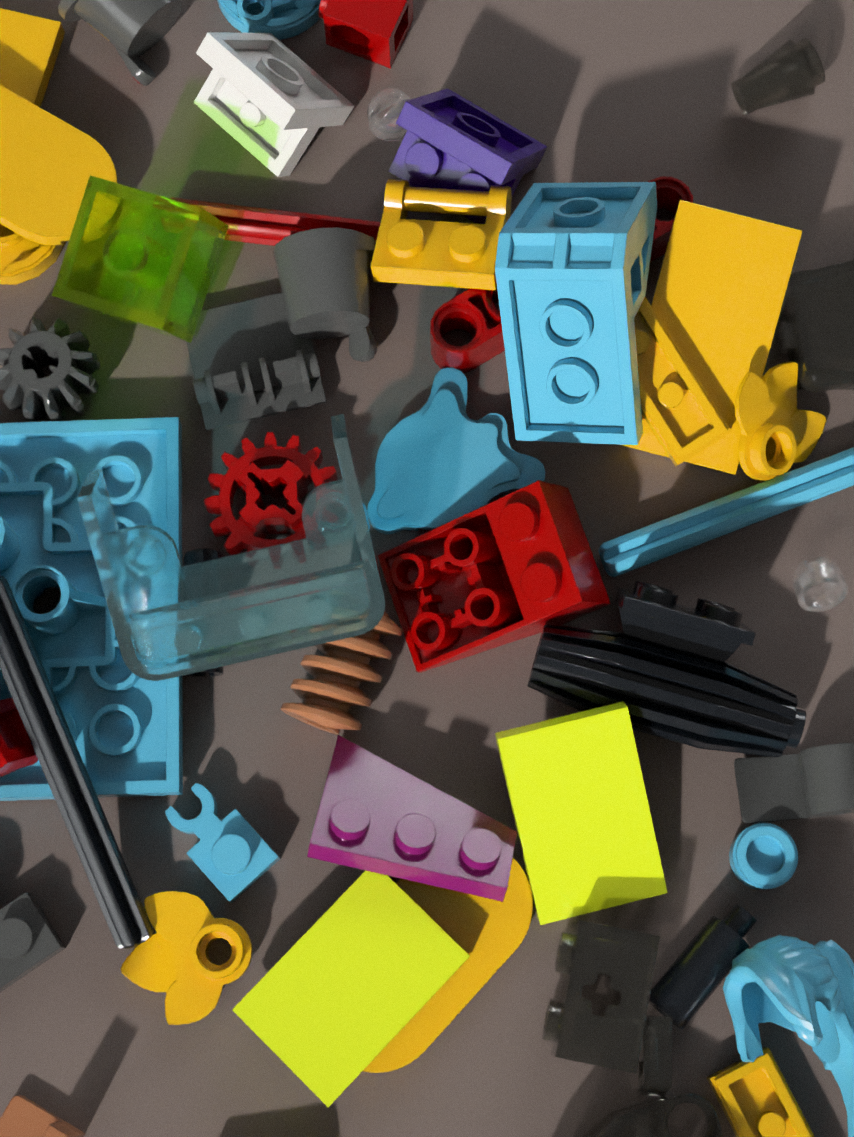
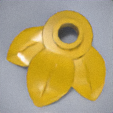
M796 362L778 364L770 368L762 378L753 372H747L738 388L735 400V416L741 431L738 457L743 471L752 479L771 480L778 475L786 473L793 463L805 461L812 453L823 432L826 423L825 416L818 412L797 409L798 363Z
M177 891L155 893L146 897L144 904L149 921L157 933L153 934L144 943L138 945L129 954L121 966V972L131 982L143 989L154 992H167L165 1016L169 1025H182L200 1021L216 1008L224 985L236 981L248 969L253 952L251 939L246 930L237 922L227 918H214L208 906L198 896ZM223 938L231 945L232 953L226 963L217 965L209 958L208 950L213 941Z

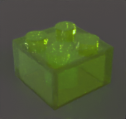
M90 175L52 296L83 310L191 343L228 225L203 208Z

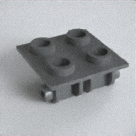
M282 292L180 315L194 374L193 384L195 393L201 406L206 430L327 403L312 339L294 335L290 331Z

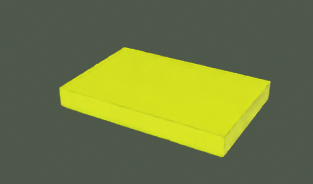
M623 701L495 733L528 881L532 891L534 907L540 925L668 893L629 710Z
M365 870L244 996L232 1011L327 1107H330L464 964L470 955L388 875Z

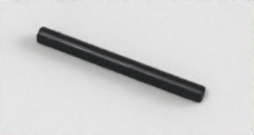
M0 576L1 672L115 944L120 949L133 948L152 937V926L8 581L5 577Z

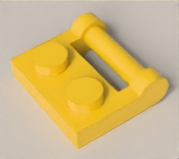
M388 179L385 187L384 210L371 261L373 281L496 290L495 261L499 232L510 218L511 187L491 185L489 191L410 187L408 180ZM408 211L487 216L485 224L406 219Z

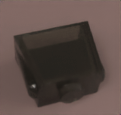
M854 260L819 269L797 271L790 275L775 329V340L779 353H787L789 362L798 363L797 390H807L810 392L854 390Z

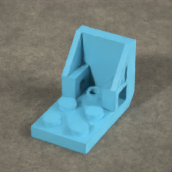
M656 182L533 183L499 232L495 275L515 438L517 441L638 445L643 434L634 318L646 295L657 213Z

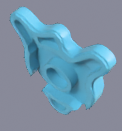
M443 368L438 371L434 377L427 403L419 411L402 419L386 434L378 449L375 462V491L368 503L367 513L370 524L380 533L394 534L403 530L419 531V528L433 530L538 480H545L543 463L535 457L518 453L511 448L507 422L502 415L489 413L479 420H473L467 416L468 382L464 373L458 369Z

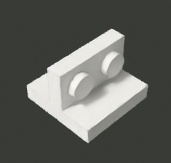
M207 32L196 52L213 69L194 103L277 177L290 176L320 127L343 125L354 108V105L271 33Z

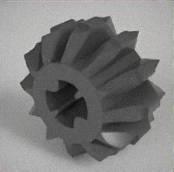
M32 317L30 324L31 333L25 336L20 331L9 328L8 336L14 346L13 348H0V365L3 366L0 368V389L5 390L2 400L6 406L14 411L23 408V415L29 422H37L45 411L51 421H62L64 416L62 408L68 405L71 406L73 411L83 413L85 405L80 399L79 394L98 393L99 385L90 374L100 369V361L96 353L88 351L90 341L85 333L77 331L70 334L68 324L60 318L46 331L42 321ZM49 364H54L56 366H49V369L52 372L50 376H47L45 378L38 377V375L44 376V373L42 371V368L44 366H47Z

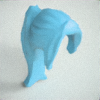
M778 935L755 944L751 949L747 948L732 960V968L725 978L723 985L725 1000L735 1030L737 1051L742 1062H754L757 1057L764 1055L759 1023L772 1022L796 1032L801 1040L812 1047L814 1053L822 1061L825 1070H831L840 1087L846 1107L848 1137H854V962L849 954L831 939L827 942L819 941L813 945L797 937Z

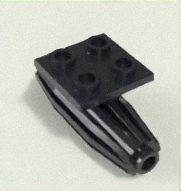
M636 581L633 591L618 588L615 600L618 603L623 632L545 624L543 627L527 686L579 711H586L623 701L628 707L633 730L700 749L781 757L786 746L796 748L800 742L806 721V711L796 708L798 704L797 695L725 662L742 643L752 646L756 635L753 630L741 622L743 614L735 611L733 607L698 598L695 609L676 604L678 595L673 594L672 590Z

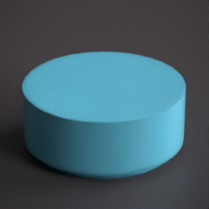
M757 823L745 828L734 838L729 851V861L733 873L744 885L756 890H769L785 884L793 876L798 864V850L793 838L783 828L771 823Z

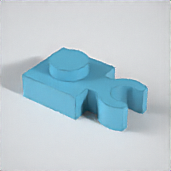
M195 783L191 790L202 802L201 813L191 820L184 819L172 806L165 813L168 821L176 829L186 834H195L200 839L186 854L224 897L233 903L281 858L238 810L234 809L221 821L217 816V802L213 794L204 786Z

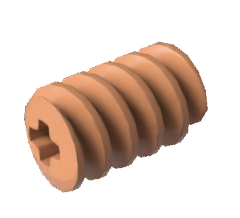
M333 590L331 592L333 598L343 608L328 607L324 609L321 615L323 621L333 631H315L311 638L313 645L324 655H304L300 663L314 679H294L290 686L292 691L304 702L283 703L280 710L310 726L338 735L340 729L360 731L363 724L349 712L350 706H371L373 700L359 688L361 682L381 683L383 677L369 665L371 658L391 659L393 653L379 639L381 635L401 636L403 629L391 620L389 615L383 610L357 597Z

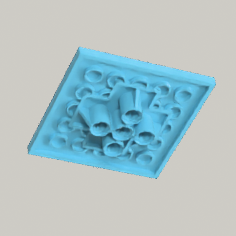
M179 417L0 423V576L5 577L8 581L97 797L183 795L182 619L179 616V609H182L181 421ZM46 588H60L61 598L55 609L44 614L34 613V601L42 595ZM0 669V700L12 696ZM39 760L33 765L20 768L0 777V801L55 799Z

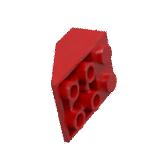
M540 480L377 555L417 672H424L541 633L545 624L561 626L611 604L568 487Z

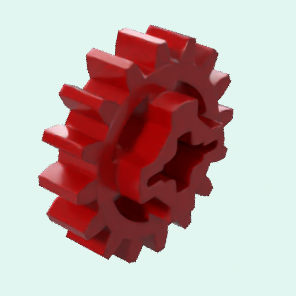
M267 432L264 447L257 449L248 438L242 439L244 455L237 459L235 456L224 452L221 455V459L227 469V473L225 475L219 473L209 474L208 481L210 486L219 495L205 498L204 504L208 513L221 515L215 518L209 525L215 537L230 534L224 547L232 557L240 553L244 548L247 549L246 560L249 567L256 568L263 556L270 557L275 571H282L284 556L292 554L295 560L302 566L307 563L304 548L311 544L322 551L328 547L326 538L321 532L322 529H339V516L330 511L329 508L343 505L342 491L328 488L338 480L337 472L334 466L318 469L322 463L323 455L321 449L317 446L309 450L305 455L302 454L299 436L292 435L286 447L278 446L274 433ZM268 465H283L281 468L260 469ZM311 483L316 491V504L312 516L307 513L306 508L301 504V499L308 492V486ZM239 488L246 497V505L240 510V518L236 521L233 512V501L236 490ZM258 490L265 496L269 494L275 499L284 495L289 512L273 504L265 509ZM288 533L290 535L282 539H265L268 534Z

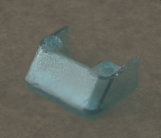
M344 414L331 416L333 441L342 479L321 484L314 488L306 497L302 508V521L306 539L183 567L174 540L163 529L152 525H138L119 530L102 469L88 472L77 500L122 658L131 672L146 680H165L362 635L372 630L380 622L385 610L383 585Z

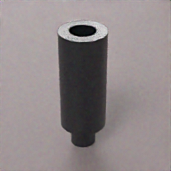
M735 904L722 921L715 916H711L645 996V999L672 1024L683 1030L730 973L732 960L747 948H750L743 938L757 920L738 904Z

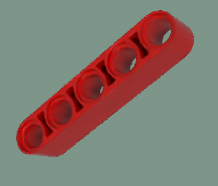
M660 176L648 181L656 182L657 208L666 209L675 216L680 200L693 203V195L689 187L679 179ZM655 220L650 263L665 254L674 220ZM497 287L496 290L468 289L447 301L435 311L430 326L431 355L434 362L441 369L455 368L466 373L505 351L500 311L494 306L499 301ZM462 329L469 332L474 339L466 345L453 346L448 344L442 337L451 330Z

